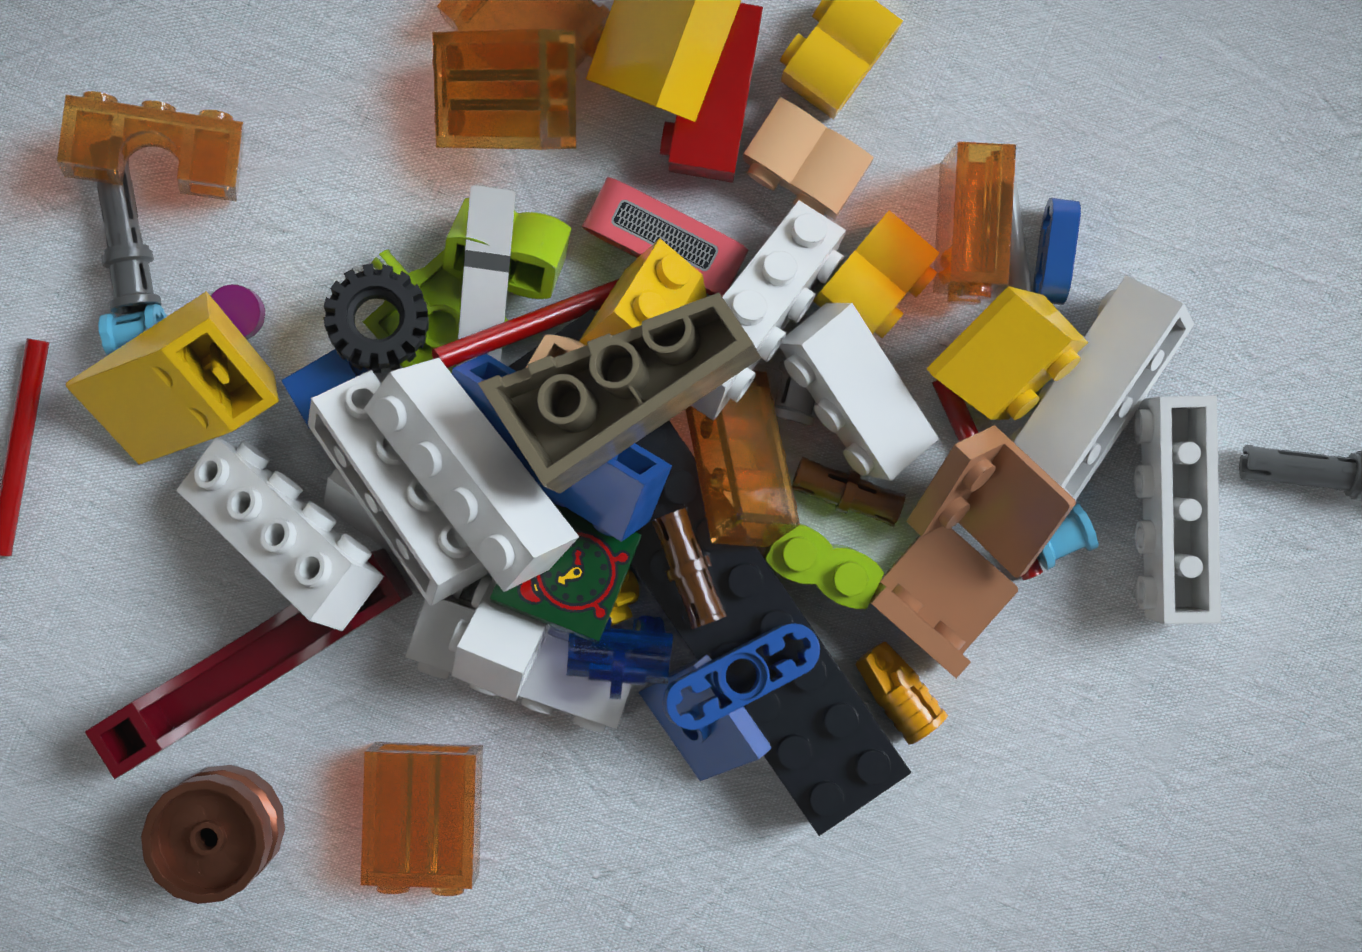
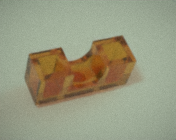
M87 91L82 94V97L65 95L57 163L64 177L123 185L125 166L130 156L145 147H160L171 152L179 161L177 182L180 194L237 202L244 145L243 122L234 121L232 115L218 110H201L199 115L176 112L174 106L160 101H143L141 106L118 103L117 98L102 92Z

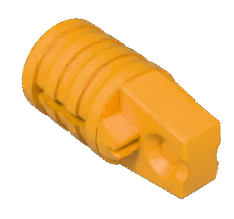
M884 641L874 646L856 662L855 665L874 696L875 701L885 710L884 713L894 722V726L903 734V738L909 745L929 735L948 717L945 710L938 705L935 697L931 696L928 692L929 689L919 680L917 673L887 642Z

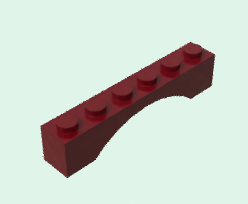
M382 548L371 552L372 555L367 561L384 577L343 631L309 621L293 604H290L217 652L86 730L87 737L114 780L143 764L413 594L387 551Z

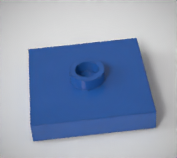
M707 654L650 682L638 692L699 781L759 760L771 749L769 742L744 706L697 730L678 727L666 717L662 706V699L667 686L675 679L710 662L711 659ZM713 672L705 676V679L712 687L700 693H692L687 687L680 691L683 700L676 705L678 713L687 712L693 718H696L700 715L697 705L711 696L718 697L719 706L727 702L714 685Z

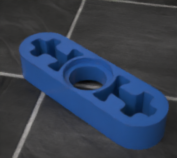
M796 623L779 625L672 681L663 694L662 706L664 713L669 721L678 727L688 730L701 729L809 672L816 665L820 655L819 641L814 632L804 625ZM786 634L791 640L801 639L804 648L798 651L800 662L795 664L792 659H783L770 665L771 669L777 674L776 677L770 679L768 666L764 659L756 653V649L763 646L764 656H771L785 647L782 637ZM737 659L749 661L756 670L755 684L744 693L733 691L726 682L727 668ZM713 672L714 685L727 702L719 706L718 697L711 696L697 705L700 715L696 718H693L687 712L678 713L676 705L683 700L680 691L687 687L692 693H700L712 687L705 679V676Z

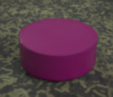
M231 284L220 287L211 295L213 300L246 339L256 335L262 328L265 320V307L261 298L251 289Z

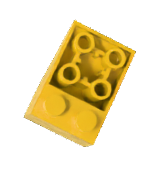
M207 291L66 382L68 390L138 465L231 433L279 402L274 372Z

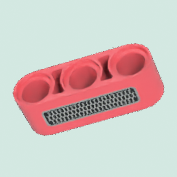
M610 177L606 178L582 225V228L590 234L636 258L642 255L659 238L662 239L703 274L706 294L710 296L716 293H720L722 297L732 285L749 251L744 245L725 234Z

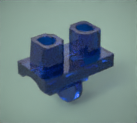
M640 616L634 620L633 630L611 628V617H609L599 644L569 633L566 675L588 677L590 681L611 682L609 699L621 700L622 683L645 685L646 682L668 684L673 634L665 633L664 622L661 617Z

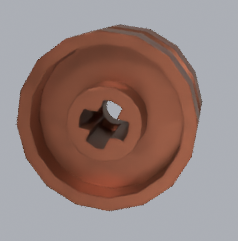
M234 765L207 767L165 792L148 812L141 834L144 862L155 882L176 898L196 904L224 901L245 889L279 852L285 832L283 806L273 787L254 771Z

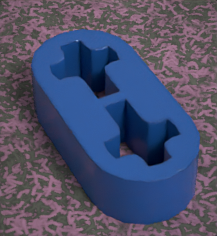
M1049 198L1045 206L1037 252L1033 292L1044 295L1052 304L1064 305L1071 288L1081 217L1079 201Z

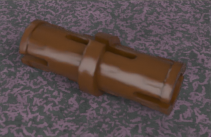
M802 457L790 488L791 490L836 505L835 510L846 514L850 510L861 513L892 527L895 526L900 517L906 498L904 493L886 489L861 479V475L856 471L849 470L848 473H844L805 457Z
M686 508L654 519L651 522L658 539H660L670 570L666 571L669 582L675 581L685 605L691 628L694 629L726 617V613L716 594L708 571V567L712 566L708 555L703 557L692 531Z

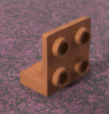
M994 425L954 444L906 522L920 536H924L941 526L950 529L959 523L1014 577L1019 578L1029 570L1073 509L1076 502L1068 492Z
M941 526L924 536L919 535L884 574L870 603L957 679L971 663L963 653L1018 592V587L952 528L946 529L944 526Z

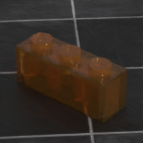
M752 370L756 375L745 394L737 403L730 399L715 420H712L692 406L685 409L711 542L714 544L768 547L800 525L797 503L792 490L786 454L782 445L774 409L775 404L766 372Z

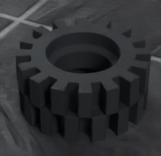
M373 264L362 265L364 271L356 274L352 268L344 273L345 280L341 284L337 280L330 288L332 292L331 297H326L325 317H323L331 344L343 360L347 359L351 362L352 367L361 371L363 367L370 368L373 373H381L383 368H390L391 371L400 369V363L406 360L410 363L416 357L418 348H423L426 342V332L429 331V318L423 292L418 284L414 286L411 283L409 275L401 271L400 275L395 273L393 266L383 264L382 270L373 268ZM383 299L395 306L399 313V324L390 336L383 339H370L357 330L355 314L358 308L366 301Z

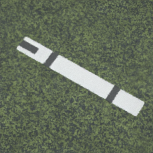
M472 185L470 187L466 237L480 240L488 245L466 239L458 339L505 322L516 199L514 190ZM502 347L487 354L501 362Z

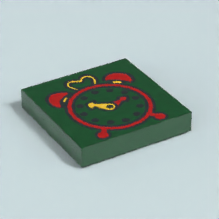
M554 504L578 534L579 538L550 570L505 592L496 583L490 596V602L599 644L642 535L634 532L621 542L612 536L602 534L594 528L592 523L567 507Z

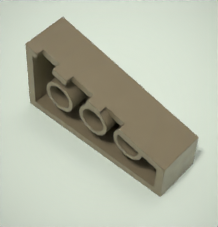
M716 293L644 320L640 326L613 336L610 333L588 341V345L554 358L552 356L545 357L527 364L528 368L504 377L497 375L478 384L542 485L560 494L755 363L761 357L754 343L721 294Z

